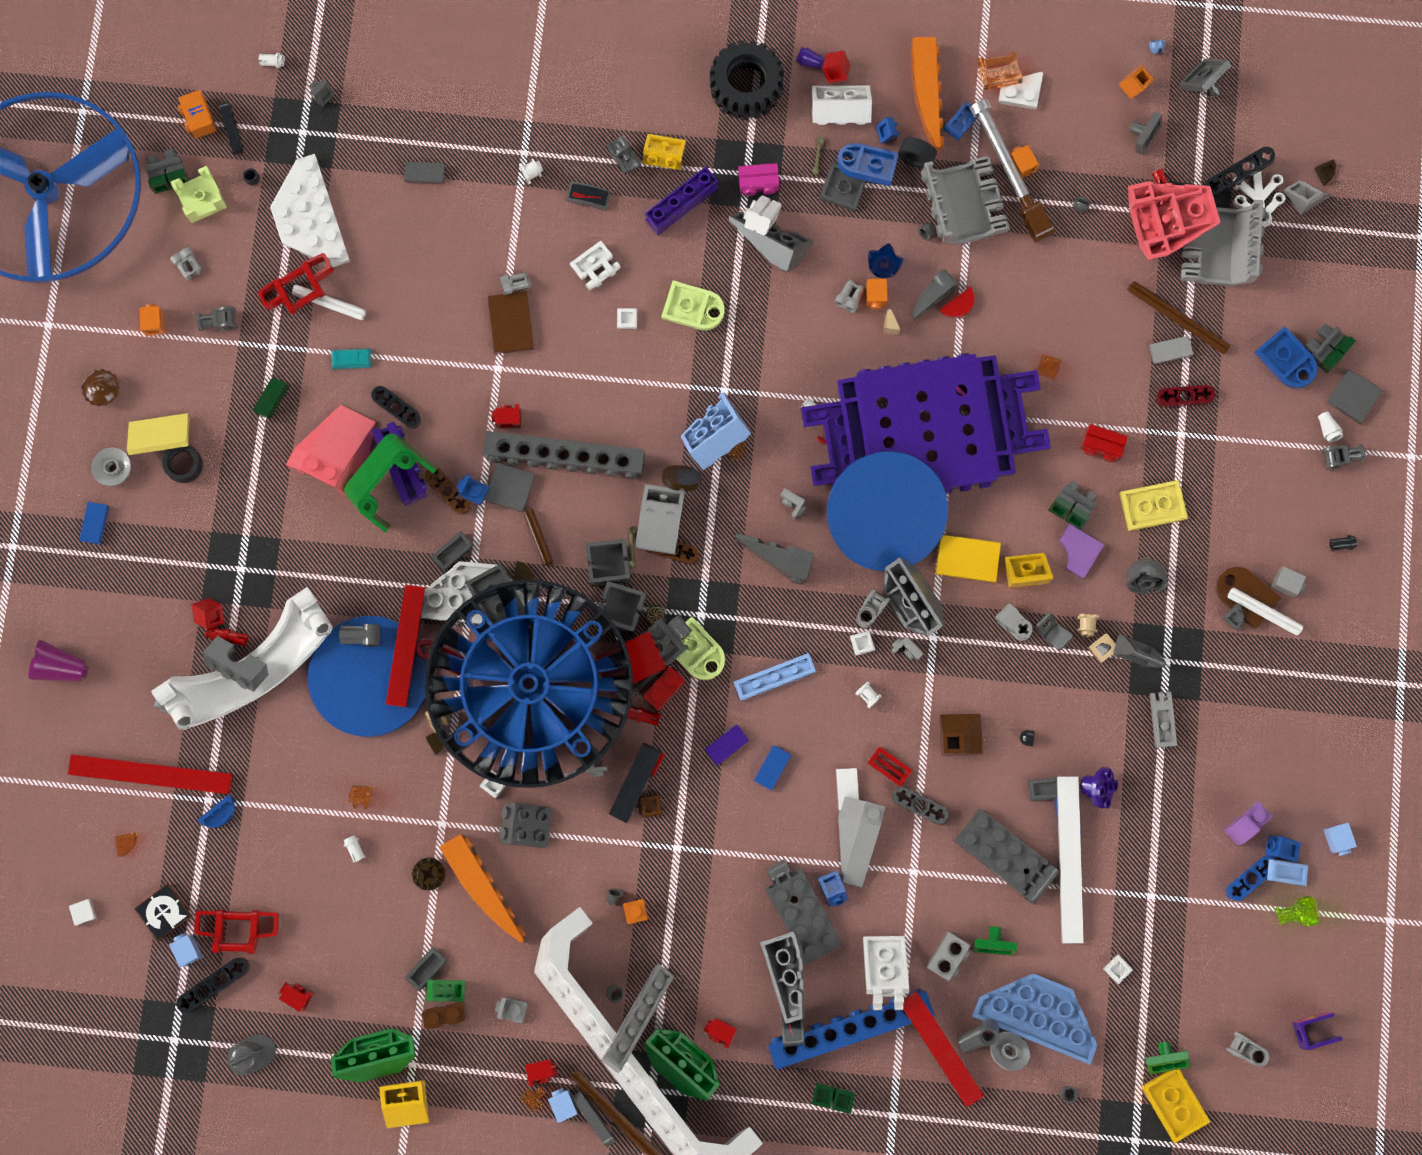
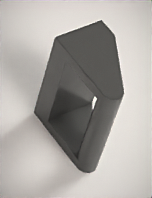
M1118 635L1113 655L1143 667L1163 668L1166 661L1155 648L1124 635Z

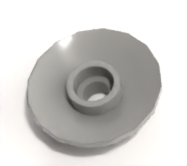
M114 447L105 448L93 458L91 465L92 474L95 480L102 485L109 487L117 486L123 483L130 475L131 460L121 449ZM115 465L116 470L111 472V467Z
M1006 1031L999 1033L997 1043L990 1046V1052L994 1061L1003 1069L1018 1071L1023 1069L1029 1062L1030 1050L1026 1041L1014 1033Z

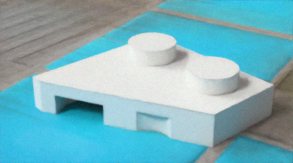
M1043 72L1002 82L998 103L1036 110Z

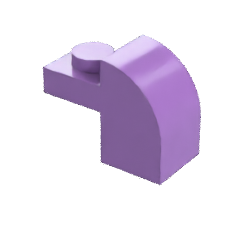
M1257 801L1242 816L1235 818L1223 831L1237 846L1242 845L1257 834L1260 828L1273 816Z

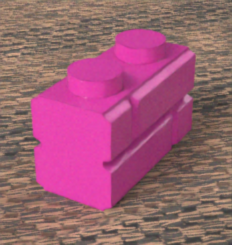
M777 163L738 166L740 194L753 196L758 192H764L766 195H771L775 191H779Z

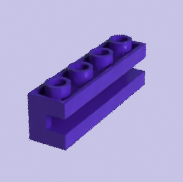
M704 167L645 213L647 224L658 236L718 190V180L707 167Z
M394 421L388 423L387 427L382 430L380 428L372 430L377 444L390 433H395L401 438L405 437L401 425L397 427ZM417 462L410 469H402L394 463L389 472L403 504L407 506L427 497L425 491L428 490L424 479L420 480L417 474L421 472Z

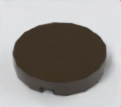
M673 465L666 467L662 472V482L670 489L679 491L682 488L685 491H693L700 487L702 476L696 469L691 467Z

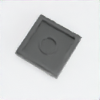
M832 163L819 200L856 212L867 181L845 175L837 164Z
M1348 369L1326 403L1358 424H1361L1382 390Z
M497 463L485 501L524 512L535 474Z

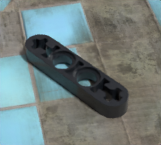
M1271 147L1260 148L1209 178L1205 186H1210L1212 183L1217 185L1220 183V178H1222L1226 186L1223 187L1221 183L1217 186V191L1211 189L1213 197L1221 195L1273 164L1275 161L1274 150ZM1263 153H1265L1266 155L1271 154L1269 160L1265 158L1262 159ZM1251 162L1254 164V169L1252 171H1245L1243 165ZM1233 172L1237 175L1235 181L1229 182L1225 176Z
M245 958L231 960L180 995L176 1001L177 1009L183 1013L195 1010L246 975L249 971V962ZM236 962L244 964V966H242V972L235 971L231 975V973L228 970H226L228 967L229 970H233L234 968H236ZM220 973H224L227 976V982L224 985H220L216 981L217 975ZM202 985H206L210 989L209 995L206 997H202L199 994V989ZM195 995L199 1002L197 1000L190 1002V1008L182 1006L184 998L186 1000L191 999Z

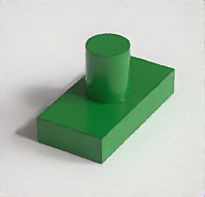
M993 926L989 927V940L975 939L972 952L1014 956L1017 951V943L1001 941L1002 928Z
M428 980L426 1001L464 1002L465 981Z
M1170 1042L1158 1044L1160 1056L1146 1058L1149 1074L1191 1068L1188 1051L1173 1053Z

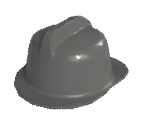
M261 1034L251 1036L236 1043L228 1052L227 1062L229 1068L235 1074L244 1076L266 1067L275 1057V1043L270 1037Z

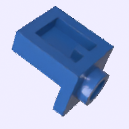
M466 474L464 479L461 478L457 485L459 497L479 506L482 505L490 489L489 486L471 479V476Z
M1268 836L1265 855L1297 863L1301 842L1282 836Z
M837 870L818 878L829 907L840 906L848 900L846 890Z

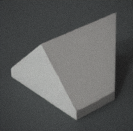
M1301 180L1284 189L1285 194L1300 215L1332 196Z

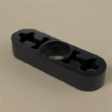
M229 101L219 103L233 154L244 153Z
M377 386L372 390L371 397L373 401L406 427L414 429L421 424V416L418 411L387 388ZM384 392V396L389 400L388 403L382 398L377 400V393L382 394ZM393 403H401L402 408L399 412L391 411ZM405 411L410 416L415 415L416 421L408 423L409 419L404 415Z

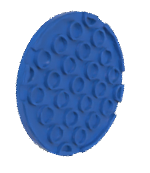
M897 451L874 452L852 462L836 479L827 503L828 526L839 549L853 562L876 571H885V567L900 557L912 565L924 559L940 541L948 518L946 493L937 475L921 460Z
M362 616L349 619L335 626L312 654L308 668V688L311 699L321 716L342 732L361 737H376L389 734L408 723L424 703L427 661L420 658L416 653L407 708L386 705L399 625L396 621L379 616ZM381 625L380 646L368 647L362 646V644H340L339 632L341 626ZM420 646L422 653L425 654L423 647Z

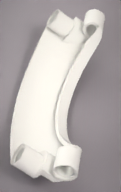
M306 587L286 601L281 618L274 630L260 646L249 654L266 663L269 674L254 692L241 688L237 682L224 678L218 671L196 676H174L151 692L161 706H165L178 729L186 730L190 727L209 722L251 703L284 681L319 647L331 633L332 625L312 592ZM249 655L239 660L238 662L246 660Z

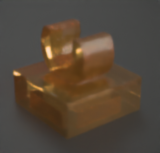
M1042 354L1037 368L1038 375L1055 380L1062 360Z
M352 786L349 793V802H353L354 809H357L358 803H364V808H368L373 795V786Z
M541 1087L534 1093L528 1089L521 1095L520 1099L534 1113L543 1105L539 1099L546 1092Z

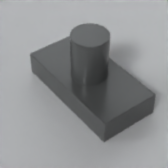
M1155 111L1147 125L1137 121L1132 123L1130 132L1139 135L1136 141L1137 153L1144 155L1162 126V114Z

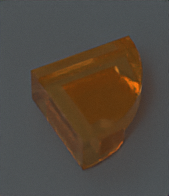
M137 833L115 837L118 857L125 856L132 851L137 841Z

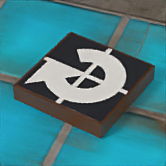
M167 883L134 908L157 942H160L193 917L170 883Z

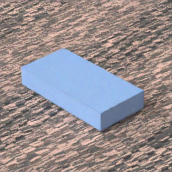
M1269 860L1267 880L1300 886L1307 885L1308 865Z

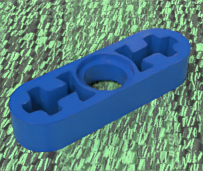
M1271 856L1260 857L1228 884L1226 896L1232 901L1244 899L1267 879L1268 869H1264L1260 873L1255 867L1261 869L1264 866L1263 861L1268 862L1269 860H1275V858ZM1250 872L1254 873L1257 877V881L1253 885L1249 884L1246 880V876ZM1242 883L1248 887V890L1245 887L1239 890L1240 896L1232 895V887L1238 888Z

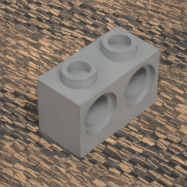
M947 932L926 968L946 981L954 980L960 971L957 968L961 961L965 962L971 953L968 950L970 945L952 933ZM953 943H958L960 946V952L957 955H953L950 952V946ZM943 960L947 961L950 965L949 970L945 973L939 969V964Z

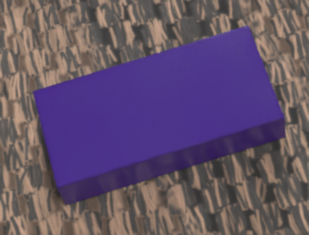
M736 724L708 746L705 751L718 766L745 745L749 739Z

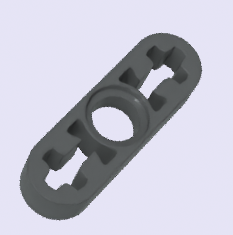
M898 787L892 794V800L896 805L934 824H942L948 818V811L945 807L908 788ZM904 791L906 792L905 796L909 799L911 795L915 796L911 801L910 807L907 806L909 802L906 800L899 802V797L896 796V793ZM917 800L925 802L926 808L924 811L920 812L915 809L914 803ZM930 804L934 806L931 810L936 812L939 809L942 810L943 819L939 818L936 820V816L932 813H929V817L925 815L930 808Z
M582 1091L572 1096L573 1101L604 1145L609 1147L616 1139Z

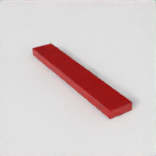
M405 584L386 705L407 708L426 592L425 587Z
M914 991L905 997L903 1010L965 1106L969 1107L984 1097L918 992Z

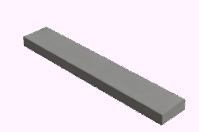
M659 963L654 967L601 1061L617 1073L623 1069L674 978V975Z

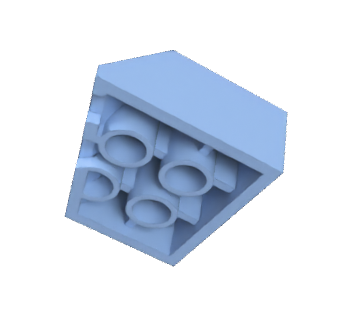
M723 392L718 396L721 400L714 407L710 405L706 409L705 417L703 419H696L681 435L688 452L703 470L712 466L717 459L729 453L734 446L745 441L751 434L743 419Z

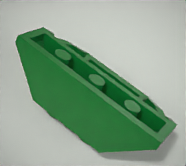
M393 1028L352 1038L337 1054L331 1057L332 1076L337 1079L361 1083L400 1073L416 1057L414 1038Z
M656 1029L643 1044L652 1067L684 1095L708 1101L720 1086L713 1059L682 1032Z

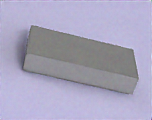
M1189 336L1149 345L1154 365L1193 356Z

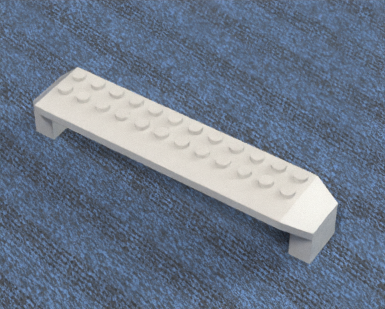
M579 907L551 928L542 938L534 973L597 1056L602 1059L616 1032L567 970L570 943L593 924L581 907ZM632 1053L619 1073L604 1063L673 1155H751L763 1144L750 1127L735 1134L724 1145L700 1142Z

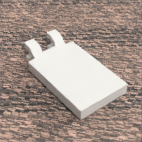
M905 936L863 937L866 994H873V1010H882V997L893 996L895 1010H903V994H909Z

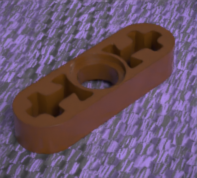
M437 468L434 474L439 473L437 476L442 483L439 485L434 479L430 481V474L432 472L427 469L425 472L427 483L455 513L459 515L466 514L470 510V502L459 497V495L456 496L458 489L439 468ZM445 486L453 488V493L450 496L442 494V489ZM455 497H457V499H458L460 502H464V501H465V503H464L465 508H464V509H462V508H458V509H457L458 505H457V503H456L454 500H452V499H454Z
M678 541L675 555L644 550L647 553L687 565L694 564L698 560V550L694 546ZM679 547H683L682 552L688 553L689 550H692V554L695 555V557H691L690 560H687L686 555L681 553L680 558L677 557V555L679 554Z

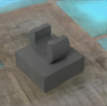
M324 79L319 83L313 81L309 85L312 89L309 93L321 107L335 95V92Z

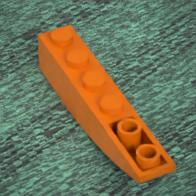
M913 37L911 58L915 101L927 139L936 148L937 154H939L940 148L944 147V136L940 135V129H943V117H939V111L942 110V99L938 97V92H941V80H938L941 65L940 62H937V56L940 55V45L936 44V37Z
M459 834L441 845L440 849L477 905L505 932L520 943L525 942L524 936L526 932L520 924L517 926L513 920L516 917L510 906L506 908L503 900H505L504 895L500 889L496 890L492 883L495 881L490 872H485L481 866L484 862L478 853L475 855L471 848L474 845L470 838Z

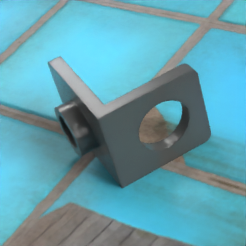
M1051 612L1036 625L1041 637L1059 651L1073 639L1071 633L1056 623ZM1050 620L1048 625L1045 628H1043L1045 622Z

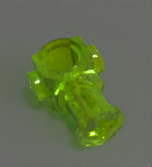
M1312 896L1298 898L1292 907L1275 908L1279 926L1292 921H1296L1297 924L1305 927L1319 925L1317 900Z

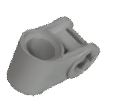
M873 588L856 616L857 624L862 628L870 627L878 615L882 613L890 599H885L876 593V589ZM861 614H869L871 620L869 622L863 621Z
M1010 603L994 617L997 623L1018 641L1027 640L1032 633L1033 628L1030 622ZM1025 627L1027 629L1026 634H1019L1020 628Z
M1238 1032L1234 1033L1235 1038L1230 1047L1226 1048L1227 1052L1254 1066H1264L1269 1062L1267 1050L1255 1044ZM1256 1051H1260L1262 1054V1060L1258 1063L1253 1059V1054Z

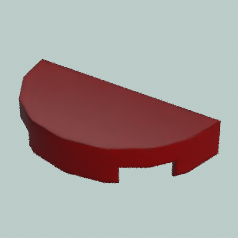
M971 286L942 307L939 312L946 317L961 318L967 315L975 301Z

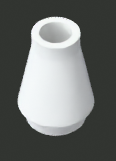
M1329 412L1318 416L1324 439L1328 443L1335 442L1343 437V429Z

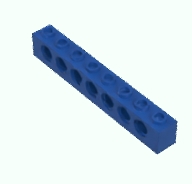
M916 989L909 992L910 995L917 991L932 1016H935L927 991L921 992V989ZM893 997L889 999L890 1003L882 1005V1010H873L872 1004L869 1006L870 1010L862 1012V1009L849 1012V1017L842 1018V1015L831 1018V1023L823 1025L822 1022L811 1025V1030L804 1032V1043L806 1037L814 1036L817 1040L814 1047L810 1048L806 1045H799L795 1053L788 1054L783 1046L782 1035L770 1039L771 1043L768 1044L777 1070L912 1024L904 1010H895ZM887 1009L895 1011V1017L891 1021H887L884 1017V1012ZM869 1015L875 1017L876 1022L873 1027H866L864 1023L865 1018ZM848 1022H853L856 1025V1030L852 1034H847L844 1030ZM828 1029L836 1031V1038L832 1041L825 1039V1032Z

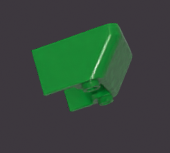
M390 433L382 439L344 488L346 497L363 516L386 533L391 525L376 514L378 502L370 495L372 490L394 463L402 469H410L418 461L433 474L438 466L399 435Z

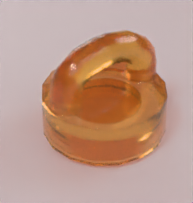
M744 442L734 446L727 453V456L733 460L741 459L746 451Z

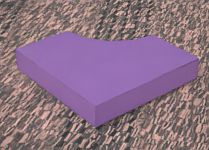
M1071 524L1068 525L1059 540V543L1064 546L1068 554L1066 570L1084 579L1104 544Z

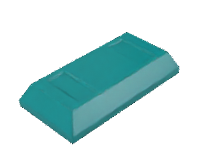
M371 348L331 350L332 370L371 368Z

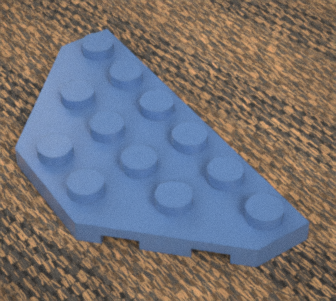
M1034 973L979 996L972 1017L982 1021L993 1019L1001 1029L1089 1065L1097 1048V1042L1091 1033L1073 989Z

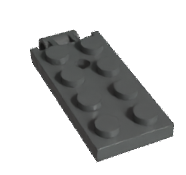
M499 564L465 583L472 596L487 588L510 582V579L502 564ZM515 591L519 616L525 615V607ZM499 595L479 605L493 624L507 619ZM529 625L531 627L529 628V660H531L534 625Z
M680 615L673 618L668 624L665 623L666 620L662 617L644 632L650 631L656 645H661L662 650L660 654L666 667L689 649L688 645H684L681 640L687 637L692 632V629ZM664 670L633 684L632 698ZM616 693L621 700L626 701L627 693Z
M784 859L767 868L766 871L774 884L765 887V890L788 932L796 931L802 949V957L806 965L841 946L840 938L802 869L799 868L796 872L791 873ZM795 895L798 897L797 903L791 902L790 899L792 896Z

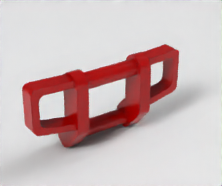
M321 253L301 263L302 266L280 279L276 278L259 290L258 295L263 306L267 310H271L284 303L290 314L294 315L298 309L318 297L326 296L319 281L334 272V268L326 254ZM325 261L326 268L314 274L311 267ZM306 273L315 290L292 303L284 285ZM277 289L279 296L267 302L266 295Z
M224 909L197 911L195 913L194 933L214 937L212 943L213 953L235 951L255 954L259 938L278 935L280 915L277 912H260L259 910H252V912H231ZM202 915H216L215 933L200 930ZM260 916L274 917L272 933L259 934ZM225 920H251L248 943H223Z

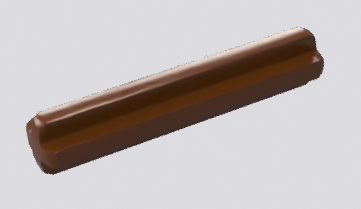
M528 509L523 514L543 565H550L553 563V559L534 510Z

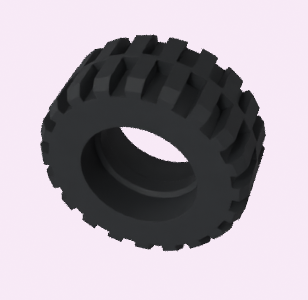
M741 40L737 45L731 43L728 45L727 50L725 48L720 50L719 56H715L713 66L710 69L712 98H715L716 105L718 107L722 106V111L726 114L731 112L734 118L738 119L739 116H743V120H749V116H754L755 119L759 118L762 112L765 115L769 113L770 107L774 108L782 95L784 71L779 57H775V52L772 49L767 50L765 44L760 43V45H757L756 41L750 40V43H745L744 40ZM740 68H753L764 76L765 83L758 90L745 93L734 89L728 79L734 71Z

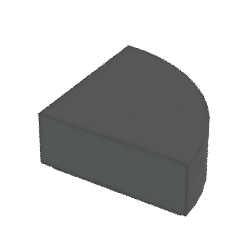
M1238 603L1223 617L1237 631L1240 630L1244 623V612Z

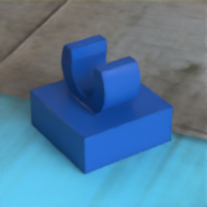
M886 117L876 125L881 144H887L892 139H896L901 135V132L896 130L898 123L894 122L893 117Z

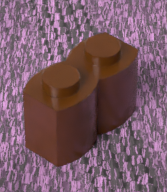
M456 1002L445 1007H433L423 1011L424 1028L436 1029L446 1024L453 1025L464 1022L468 1019L466 1003Z

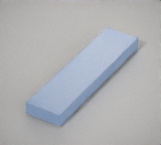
M807 653L733 683L740 701L816 673V669L810 654Z

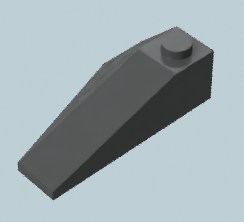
M736 533L735 541L785 577L790 578V582L796 584L806 583L814 553L791 546L783 549L782 546L775 542H767L766 545L763 544L761 539Z
M796 931L760 942L785 1024L805 1018L803 957Z

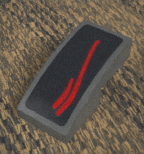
M571 181L566 201L583 207L588 205L604 211L607 208L610 190Z
M782 1014L784 1047L805 1045L804 1018L785 1024Z

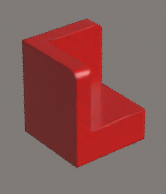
M844 50L826 54L822 69L828 83L847 80L850 63Z
M207 598L191 604L196 624L205 629H210L224 623L222 605Z

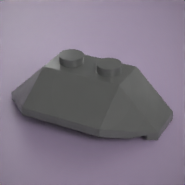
M902 557L885 567L884 596L890 599L889 604L906 629L930 636L945 626L942 604L920 570Z

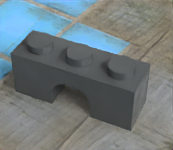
M219 636L202 652L204 664L207 668L220 672L224 678L232 679L243 689H249L254 692L269 675L267 664L252 655H249L242 662H233L232 660L236 657L234 645Z

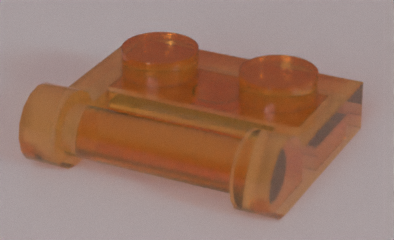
M1016 51L1010 52L1009 55L984 59V57L977 58L984 90L1022 83L1023 78ZM1011 63V65L986 69V66Z

